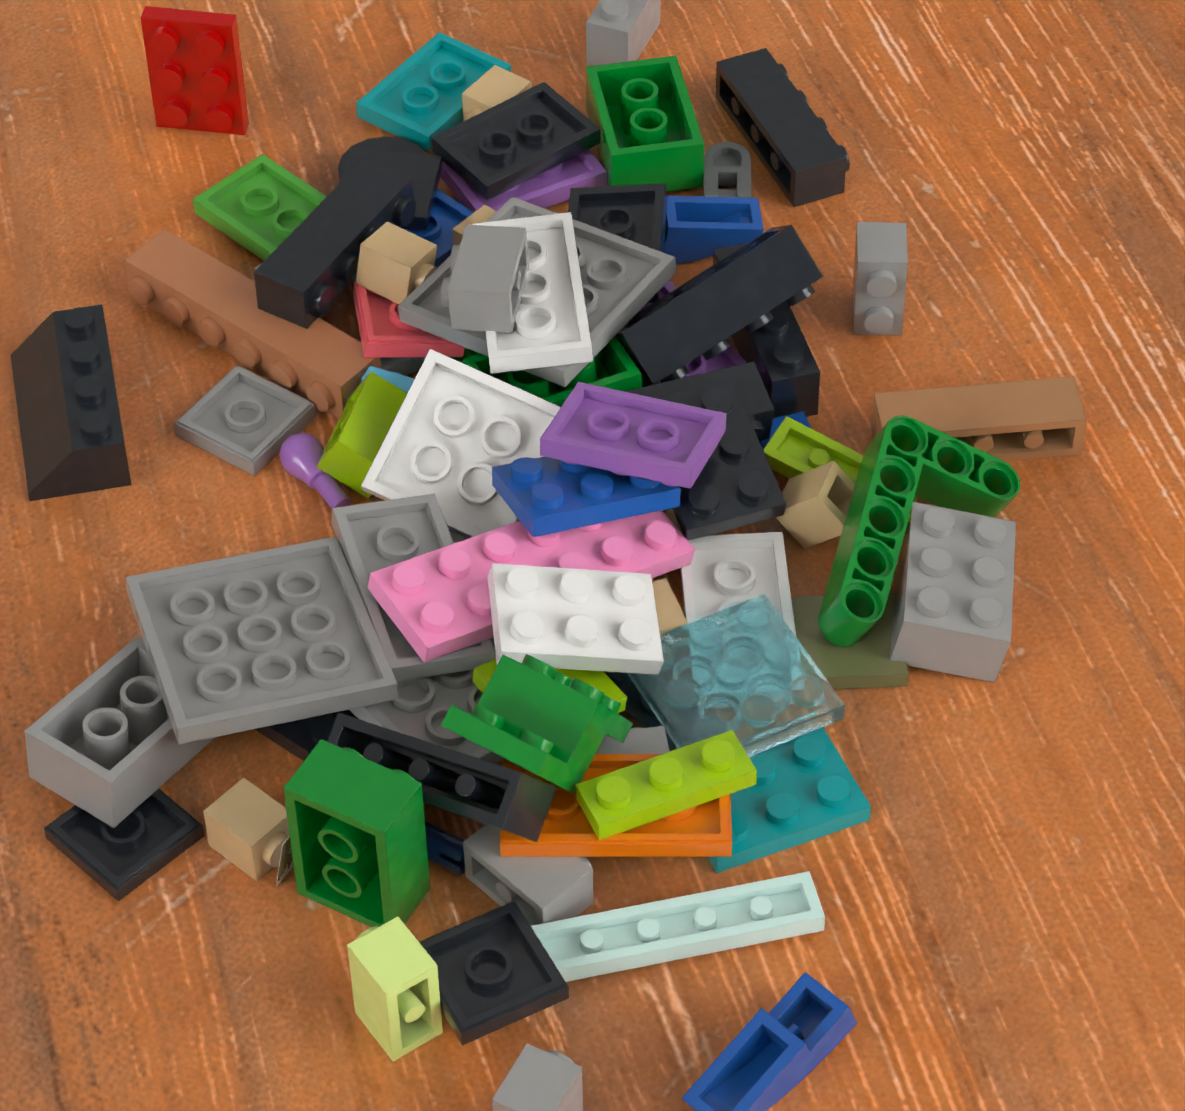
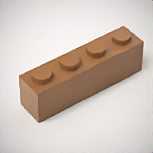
M1074 376L874 393L871 430L873 438H875L890 419L895 416L904 415L1003 461L1081 455L1087 418Z

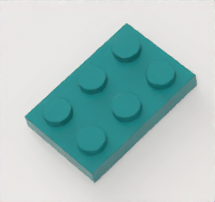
M439 32L356 102L357 117L430 151L432 149L431 137L463 122L462 93L494 65L511 72V64Z
M823 726L746 752L757 770L756 785L731 793L732 857H708L716 873H720L870 820L871 805Z

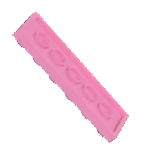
M663 510L532 537L524 525L517 521L371 572L367 588L425 663L494 637L487 578L492 563L651 574V577L654 578L691 564L695 548Z

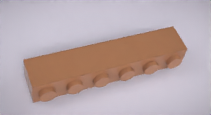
M165 229L124 259L127 290L137 303L147 305L164 315L172 324L182 326L201 337L209 346L218 347L235 357L243 366L257 370L272 379L277 385L315 403L316 409L319 411H326L339 419L349 397L362 382L361 378L369 366L382 369L381 358H364L362 342L320 318H317L306 329L258 309L254 280Z

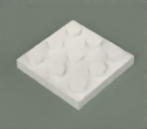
M430 349L361 486L365 492L383 500L435 493L448 529L466 538H471L520 521L492 486V467L509 464L516 459L524 457H544L540 456V437L561 407Z

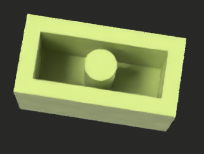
M398 916L380 927L375 926L365 930L355 941L347 945L355 1014L392 1061L399 1059L443 1033L437 964Z

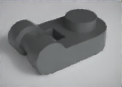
M719 142L706 150L704 155V197L751 198V156L744 146L734 142ZM718 186H721V187H733V186H737V189H718Z

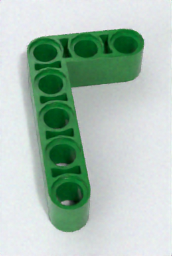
M901 415L890 419L864 451L819 612L818 625L824 637L834 645L850 647L859 642L881 618L886 607L915 496L938 507L996 518L1020 490V479L1013 467L999 458L914 418Z

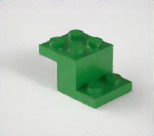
M526 654L522 663L502 655L478 704L474 705L471 713L469 714L451 705L441 726L575 794L576 784L581 783L604 736L607 735L624 743L633 723L617 713L621 703L604 695V692L573 677L571 679L557 672L554 667Z

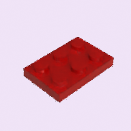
M145 6L140 18L156 126L245 135L249 119L236 15Z

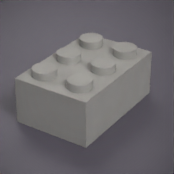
M913 502L896 565L891 661L907 662V666L990 682L996 681L1011 643L1015 521Z
M135 637L25 730L29 777L113 828L214 739L209 738L178 744L144 642L139 637Z

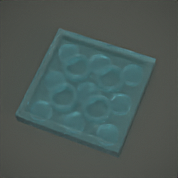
M765 594L661 634L660 639L664 662L658 675L627 673L662 726L665 727L666 732L677 748L733 730L747 755L752 757L844 719L845 703Z

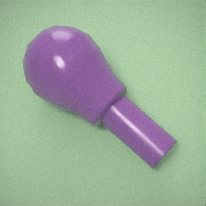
M300 432L290 435L283 442L279 454L283 468L293 477L306 483L311 489L317 490L331 509L350 506L351 500L333 477L316 467L324 451L321 442L308 433Z

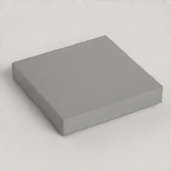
M237 365L174 423L176 436L255 476L280 452L283 442L290 435L300 433L317 416L316 404Z

